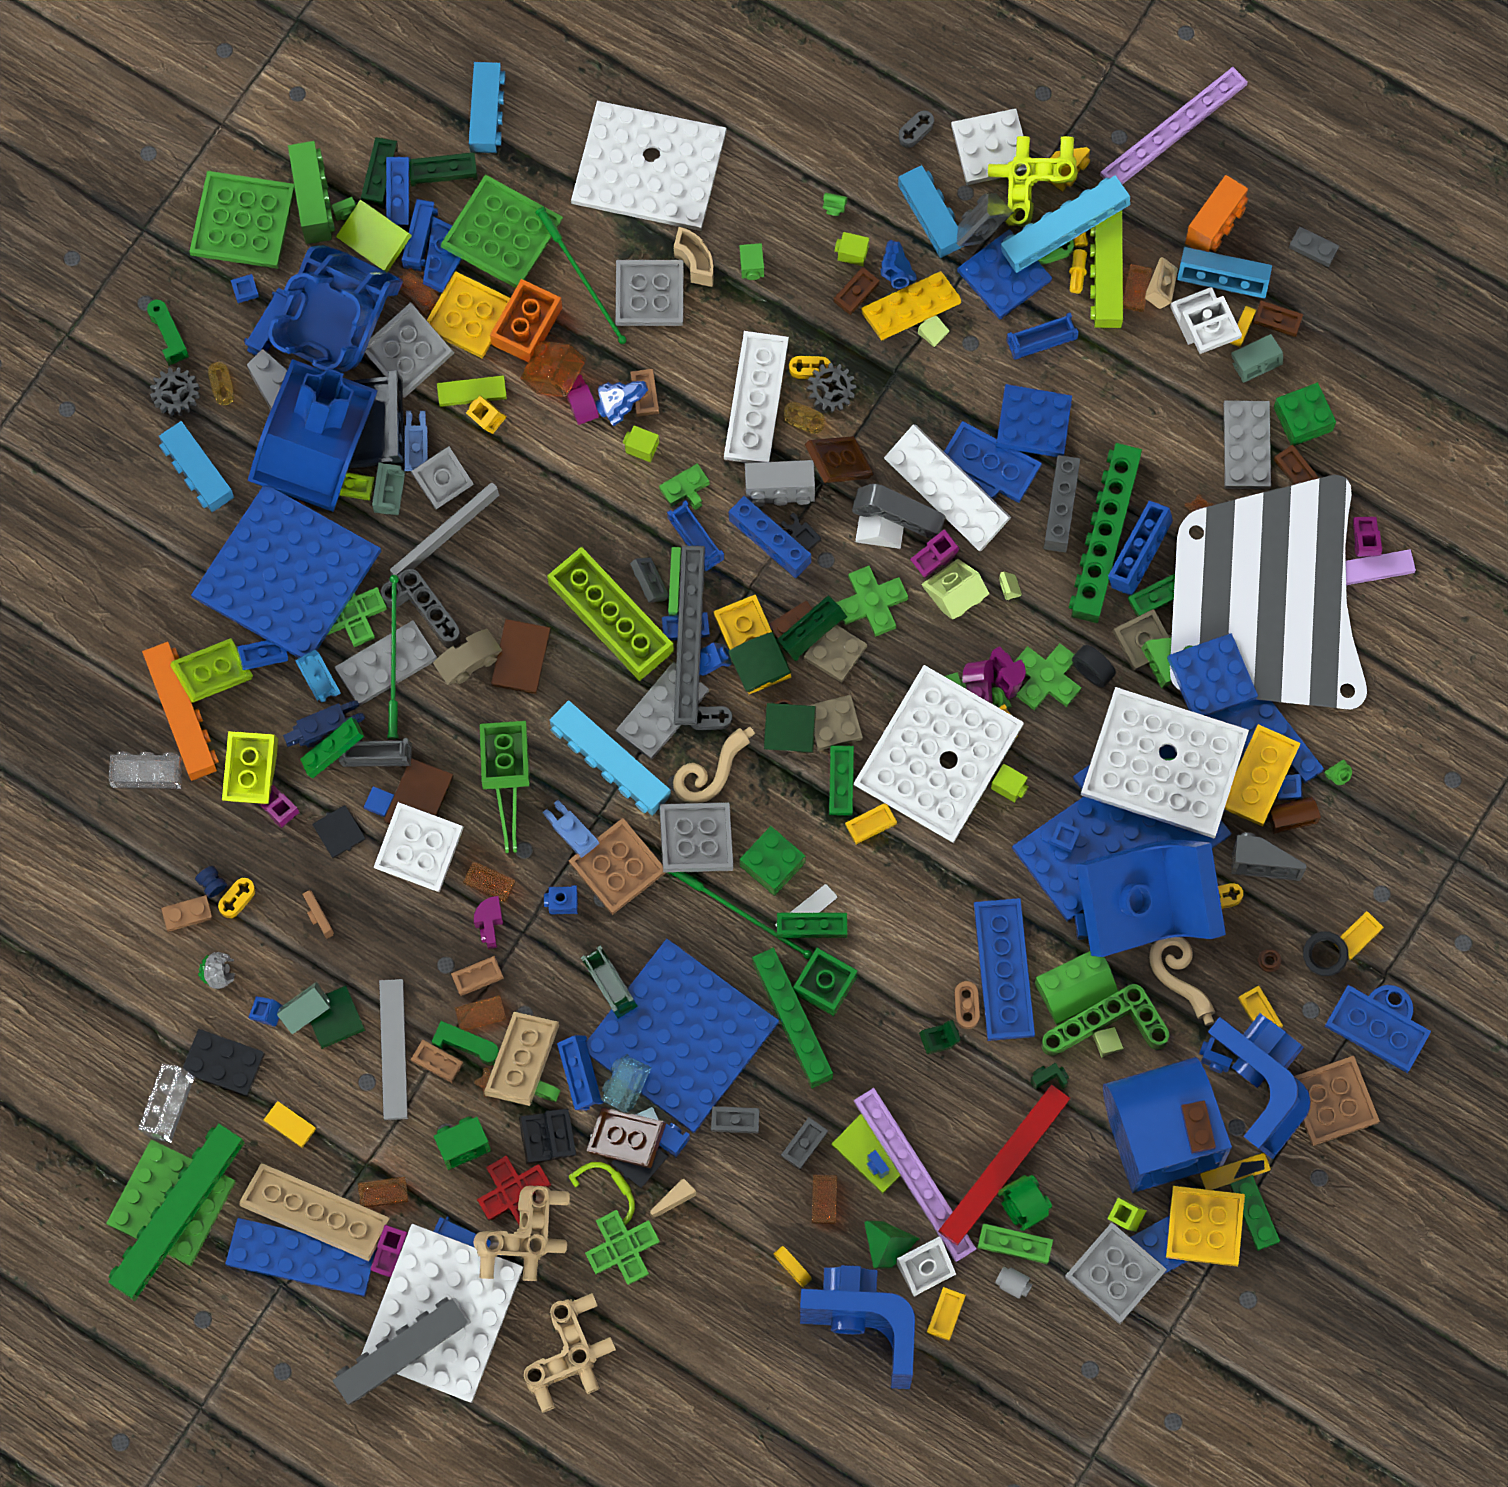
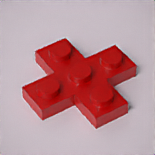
M506 1155L486 1167L497 1188L478 1198L477 1201L488 1221L510 1210L519 1225L520 1211L518 1210L521 1190L526 1186L550 1187L551 1184L539 1164L518 1176Z

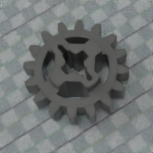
M829 363L827 369L822 364L820 365V372L817 370L812 372L815 378L809 377L808 382L812 385L807 386L806 390L812 391L808 398H815V407L820 404L822 405L821 411L829 407L830 413H833L835 407L841 411L843 409L842 404L846 406L850 404L847 398H854L855 394L851 390H854L856 385L850 383L854 376H847L848 369L841 371V364L833 368V364ZM832 373L831 377L827 379L820 378L825 374ZM840 377L845 382L846 387L842 386L839 380ZM830 383H833L834 389H836L833 392L828 391ZM817 389L821 390L823 399L819 396ZM834 397H843L837 402H831Z
M171 367L168 368L167 374L161 371L160 379L154 377L156 385L150 386L151 391L154 392L150 396L152 400H155V407H160L163 414L168 410L170 416H173L174 412H178L179 416H182V410L184 409L189 413V406L197 405L194 398H200L199 392H197L200 388L198 383H195V376L190 377L188 370L182 373L180 367L176 369V372H173Z

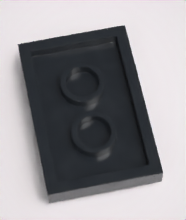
M198 1029L181 1073L248 1097L265 1052Z

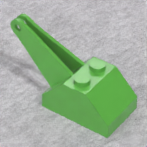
M526 721L480 724L483 789H496L504 834L505 853H509V839L501 788L513 787L512 840L513 852L517 853V787L530 786Z

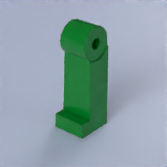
M161 300L151 301L147 306V312L152 323L157 324L167 345V348L162 350L168 366L189 358L186 347L166 304Z
M440 1021L432 1039V1045L441 1050L444 1044L480 1058L482 1063L488 1066L495 1064L499 1053V1048L493 1042L443 1021Z

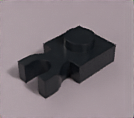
M794 512L790 515V519L794 521L793 525H787L785 521L781 522V527L785 531L792 533L790 536L807 551H810L821 541V537L807 522L803 525L799 523V519Z

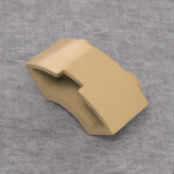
M679 227L674 243V258L683 260L688 266L691 283L713 287L714 271L710 251L699 236L690 230Z

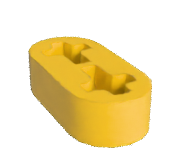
M1245 306L1237 324L1242 337L1230 342V344L1241 348L1256 314V309Z
M796 356L789 363V372L791 376L797 379L815 378L812 372L814 370L819 371L820 364H824L827 369L831 362L826 357ZM797 363H801L802 367H804L800 372L795 368ZM831 373L825 374L820 378L826 379L831 375Z
M238 879L220 899L218 908L223 917L230 919L236 917L253 898L255 886L250 879ZM247 884H248V885H249V886H248L249 892H248V893L243 892V893L238 897V895H239L240 892H241V890H240L239 887H240L241 885L245 887V886H247ZM234 900H236L233 903L234 910H227L225 912L226 908L224 905L226 903L231 904Z
M1230 883L1218 886L1222 909L1236 906L1241 902L1243 890L1238 884ZM1230 890L1238 893L1235 900H1232L1231 897L1223 898V896L1228 895Z
M781 1246L773 1253L779 1263L801 1287L806 1286L812 1280L808 1272L784 1246Z

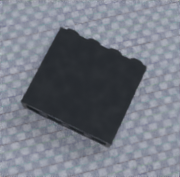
M397 370L388 371V377L351 380L378 391L349 468L378 466V463H404L403 378Z

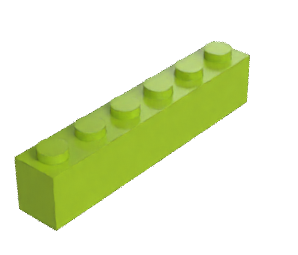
M1122 210L1090 229V236H1094V244H1090V257H1094V264H1090V278H1094V285H1090V299H1094V306L1090 307V320H1094V328L1122 327Z

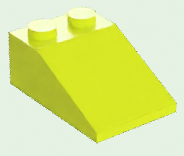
M228 731L222 801L269 804L278 748V738L275 735Z

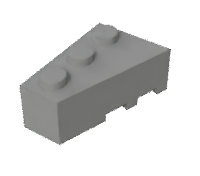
M262 349L247 364V367L271 411L287 370Z

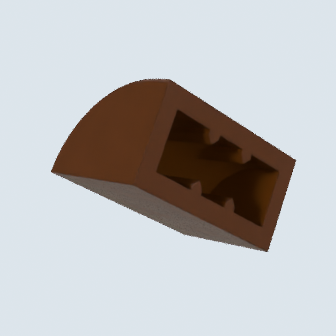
M1312 796L1273 805L1268 814L1273 834L1318 824L1321 818L1316 801Z

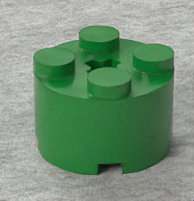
M1023 1175L998 1191L999 1197L1001 1195L1004 1197L1005 1201L1001 1202L1006 1214L1015 1226L1017 1224L1022 1226L1020 1228L1021 1231L1027 1230L1048 1217L1049 1209L1052 1208L1049 1198L1046 1195L1043 1196L1038 1189L1039 1183L1033 1175L1029 1177Z

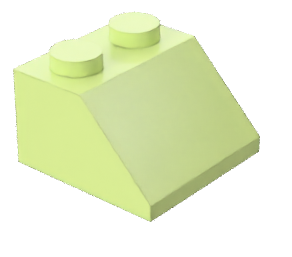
M959 559L922 583L923 588L940 610L951 619L962 616L967 609L980 603L983 598L989 595L980 574Z

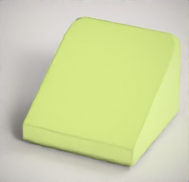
M937 315L925 320L918 328V334L933 347L949 333V329Z
M1001 572L999 583L1004 598L1010 600L1020 597L1022 593L1016 576L1008 572Z
M1115 1027L1093 1033V1038L1101 1058L1123 1050Z

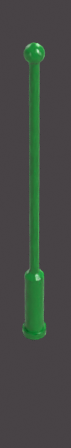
M539 208L535 212L536 215L539 216L553 240L559 243L618 336V342L625 344L627 338L620 333L564 245L562 236L547 214L546 208Z
M395 574L390 576V582L392 583L391 700L389 701L387 739H399L398 702L395 700L396 583L399 581V577Z
M667 872L695 890L705 892L777 938V932L705 888L702 882L686 872ZM778 938L803 954L805 959L811 958L812 952L810 950L805 951L786 938Z

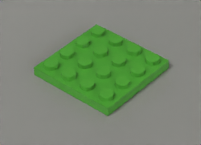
M207 171L190 247V255L278 269L295 192L294 184Z
M485 174L442 241L441 248L516 288L521 279L525 280L552 237L539 216L535 213L536 210L544 206ZM546 208L547 214L556 228H558L563 217Z
M151 1139L106 1224L138 1240L136 1236L143 1226L147 1227L152 1220L150 1216L157 1206L161 1207L166 1200L164 1196L171 1186L175 1187L179 1181V1173L185 1166L189 1167L193 1159ZM225 1175L221 1177L168 1253L169 1256L192 1266L236 1183L234 1179Z

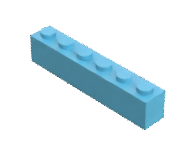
M1116 175L1111 178H1105L1095 188L1083 191L1075 200L1066 201L1058 210L1046 213L1038 222L1026 225L1016 235L1007 236L1001 243L1002 253L1017 273L1130 205V195Z
M569 700L550 719L552 727L550 730L559 739L563 737L569 742L567 745L576 754L580 752L586 757L584 760L592 768L597 767L601 770L602 777L609 783L614 782L617 784L619 792L626 798L631 797L634 799L636 807L643 813L648 812L653 816L659 809L660 804H664L671 797V790Z

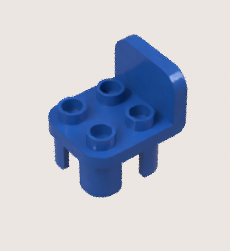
M325 245L311 246L305 254L298 274L292 276L285 286L284 293L289 295L281 316H275L271 321L268 331L270 342L278 350L288 354L293 353L312 362V365L319 369L325 370L329 368L337 372L350 371L357 367L363 358L387 296L398 295L403 280L392 273L385 272L381 268L336 248Z

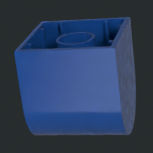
M1197 1057L1103 1084V1096L1110 1127L1132 1193L1224 1165L1232 1146L1210 1081ZM1205 1100L1216 1148L1191 1154L1181 1105Z

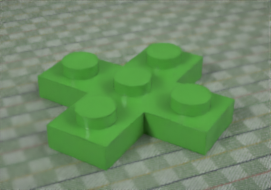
M870 566L849 573L848 578L856 595L836 602L847 615V618L843 619L844 624L847 625L866 617L875 637L896 629V623L889 607L908 600V595L900 577L878 585Z
M376 587L358 596L354 593L327 635L345 628L354 647L375 639L367 618L387 610L378 588Z
M1059 643L1045 660L1027 646L1014 661L1016 662L1020 659L1023 661L1026 668L1025 676L1029 678L1016 697L1033 710L1040 705L1048 694L1065 707H1068L1081 691V687L1065 675L1073 665L1072 657L1075 654Z
M617 1210L597 1219L596 1222L606 1242L585 1252L595 1274L597 1275L618 1265L627 1285L648 1276L649 1273L639 1253L660 1243L650 1221L648 1220L627 1231Z

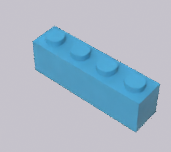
M474 62L469 131L470 152L497 153V145H501L502 133L498 132V126L503 124V112H499L500 105H504V91H501V84H505L506 76L505 71L501 70V63Z
M921 165L899 176L898 187L938 256L942 258L962 248L957 245L958 226L954 221L955 215L950 207L947 208L943 202L945 199L941 190H936L934 187V179L931 173L925 171Z
M1184 247L1177 280L1265 299L1272 265Z
M182 421L159 435L161 441L160 449L166 457L168 455L172 457L174 461L171 463L179 474L183 472L186 477L184 479L186 485L191 491L195 489L199 494L196 498L203 508L208 507L211 512H214L234 498L231 488Z

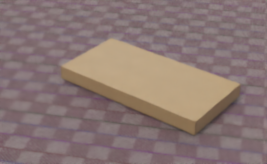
M513 1012L486 1085L485 1096L530 1106L558 1031L559 1022Z

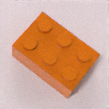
M1225 175L1189 225L1185 244L1193 249L1207 252L1213 251L1215 253L1222 243L1221 238L1223 235L1228 236L1233 229L1235 218L1240 219L1245 212V205L1249 199L1246 197L1248 188Z
M521 279L490 334L491 345L532 364L562 310L561 297Z

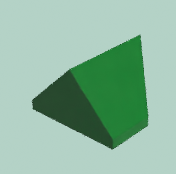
M883 1221L864 1222L872 1263L875 1269L892 1268L897 1263V1258L903 1256L920 1239Z

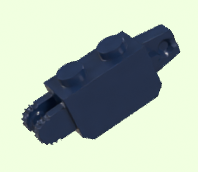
M351 701L341 706L338 703L297 720V725L292 727L293 731L283 735L287 747L299 743L300 746L306 745L307 748H312L349 718L356 719L358 723L362 722L365 719L363 713H358L348 718L344 716V714L360 706L358 701Z

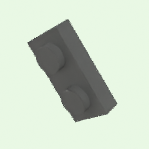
M1299 226L1289 245V249L1329 267L1339 249V245Z
M651 557L637 558L630 563L649 603L662 602L669 598V594Z
M712 1106L711 1132L759 1133L760 1108Z
M808 1117L783 1151L781 1157L801 1170L827 1135L828 1130Z

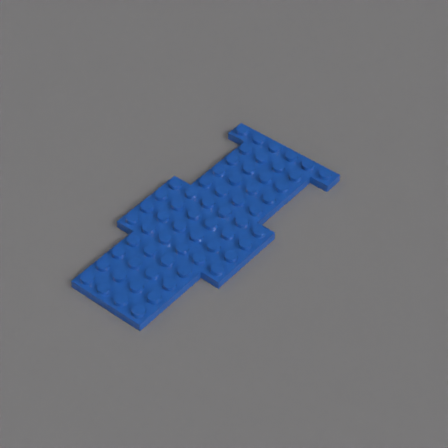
M1253 699L1207 716L1249 730L1238 766L1259 724L1301 743L1291 767L1296 774L1301 775L1304 784L1324 770L1272 701ZM1166 744L1159 749V755L1162 759L1176 758L1177 752L1172 745ZM1090 765L1073 776L1074 781L1081 790ZM1084 796L1013 845L1012 849L1068 922L1074 918L1075 914L1084 911L1076 864L1144 844L1165 840L1209 842L1213 849L1230 837L1231 832L1220 820L1216 836L1211 838ZM1059 821L1081 829L1072 852L1050 844Z

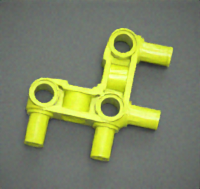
M1018 136L1016 156L1012 161L1008 162V164H988V177H1008L1009 180L1008 207L1014 213L1005 221L1006 224L1023 227L1031 222L1034 203L1031 202L1032 186H1034V183L1038 181L1068 183L1076 179L1078 170L1075 157H1073L1074 137H1061L1060 157L1031 158L1029 157L1030 137ZM1025 165L1027 167L1026 174L1018 176V168ZM1070 166L1071 173L1068 176H1062V168ZM1019 210H1024V219L1017 221L1015 218L1016 213Z

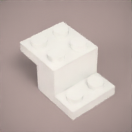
M1212 287L1170 304L1188 345L1195 343L1199 354L1242 337L1224 296L1217 298Z

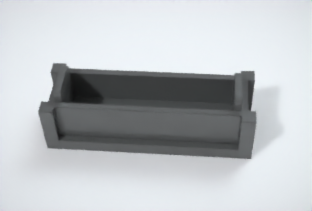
M404 738L403 741H358L339 757V762L343 767L411 766L412 743L408 738Z

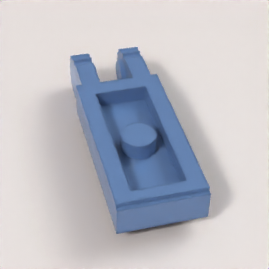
M406 411L404 471H412L427 461L425 411H420V426H411L412 413L411 411Z
M559 800L554 803L555 808L563 815L559 820L554 817L551 811L547 809L543 811L544 816L552 824L554 830L581 858L599 845L594 835Z

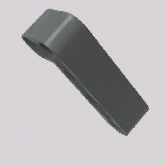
M869 484L858 488L852 512L859 516L871 517L879 515L931 539L942 531L945 520L943 513L879 484Z
M407 569L398 574L396 607L410 600L442 645L447 648L457 647L461 641L459 628L421 575L414 569ZM409 579L417 580L412 586L405 584ZM388 581L382 586L381 595L385 605L392 608V598L387 597V594L392 591V583ZM423 596L430 598L426 603L418 602ZM435 614L443 616L439 621H434L431 618ZM445 627H447V630L451 635L454 634L452 638L450 636H446L444 629Z

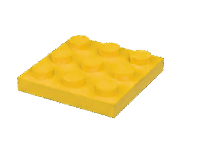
M455 271L427 321L443 340L483 359L491 345L490 334L510 298Z
M1173 1186L1166 1258L1238 1267L1245 1194Z

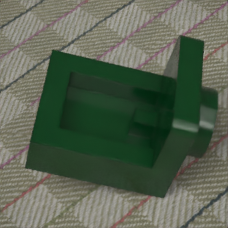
M953 1020L919 1032L927 1055L951 1049L960 1042L959 1030Z
M1054 1063L1047 1068L1042 1066L1032 1073L1034 1076L1031 1077L1030 1081L1036 1090L1056 1078L1061 1088L1064 1089L1068 1085L1067 1079H1069V1076L1062 1066L1059 1068Z

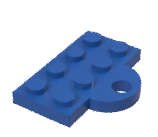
M962 421L944 452L992 499L1001 493L1020 503L1041 468L1042 463L1020 451L996 447V438Z
M1348 985L1324 1026L1406 1073L1411 1069L1431 1033L1430 1030L1411 1020L1413 1003L1410 996L1403 989L1393 985L1378 987L1369 996ZM1392 993L1398 994L1401 998V1003L1398 1005L1391 1004L1388 996Z

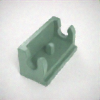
M1271 334L1231 353L1234 360L1232 364L1243 383L1283 365V351Z
M378 463L372 503L374 513L399 515L405 471L401 470V466Z
M316 981L281 1006L277 1015L291 1034H294L330 1008V1000Z

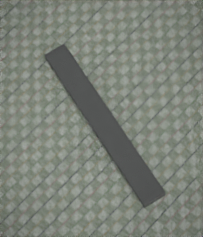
M682 546L674 725H698L705 546Z

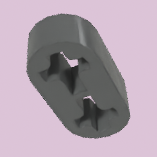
M924 110L915 114L899 130V143L906 148L915 146L932 130L934 125L933 115ZM920 119H922L923 121L928 119V125L923 123L920 127H918L920 125ZM913 132L912 140L910 138L904 139L905 133L910 135Z
M723 706L698 707V714H701L702 718L709 719H702L698 725L690 726L695 730L726 729L732 723V713L727 707ZM720 713H724L725 717H729L724 720V723H720L719 719L712 718L719 717Z

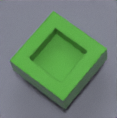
M352 197L332 204L333 213L337 221L341 219L347 220L356 207Z

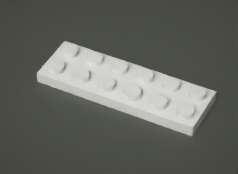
M744 331L724 460L745 463L770 462L789 337Z
M912 425L884 457L937 511L943 513L945 518L978 551H982L1011 518L917 425Z

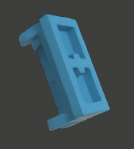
M316 650L295 660L317 701L325 702L328 696L341 694L323 659Z

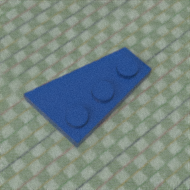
M433 217L423 284L443 293L462 259L441 248V243L452 225Z

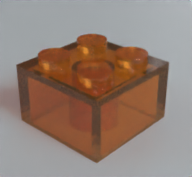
M540 341L520 379L535 393L567 397L586 358L570 344Z

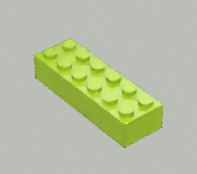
M582 547L547 575L549 586L639 681L674 652L673 643Z

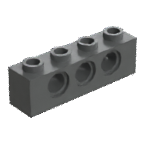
M1060 455L1057 457L1044 543L1045 550L1066 553L1080 458Z

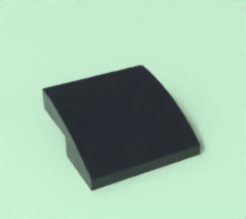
M569 1109L520 1116L519 1124L526 1164L552 1161L576 1155Z

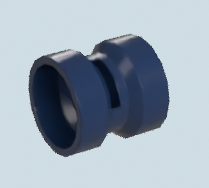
M215 866L205 868L195 877L197 883L205 888L204 893L208 898L217 896L227 887L225 880L219 878Z

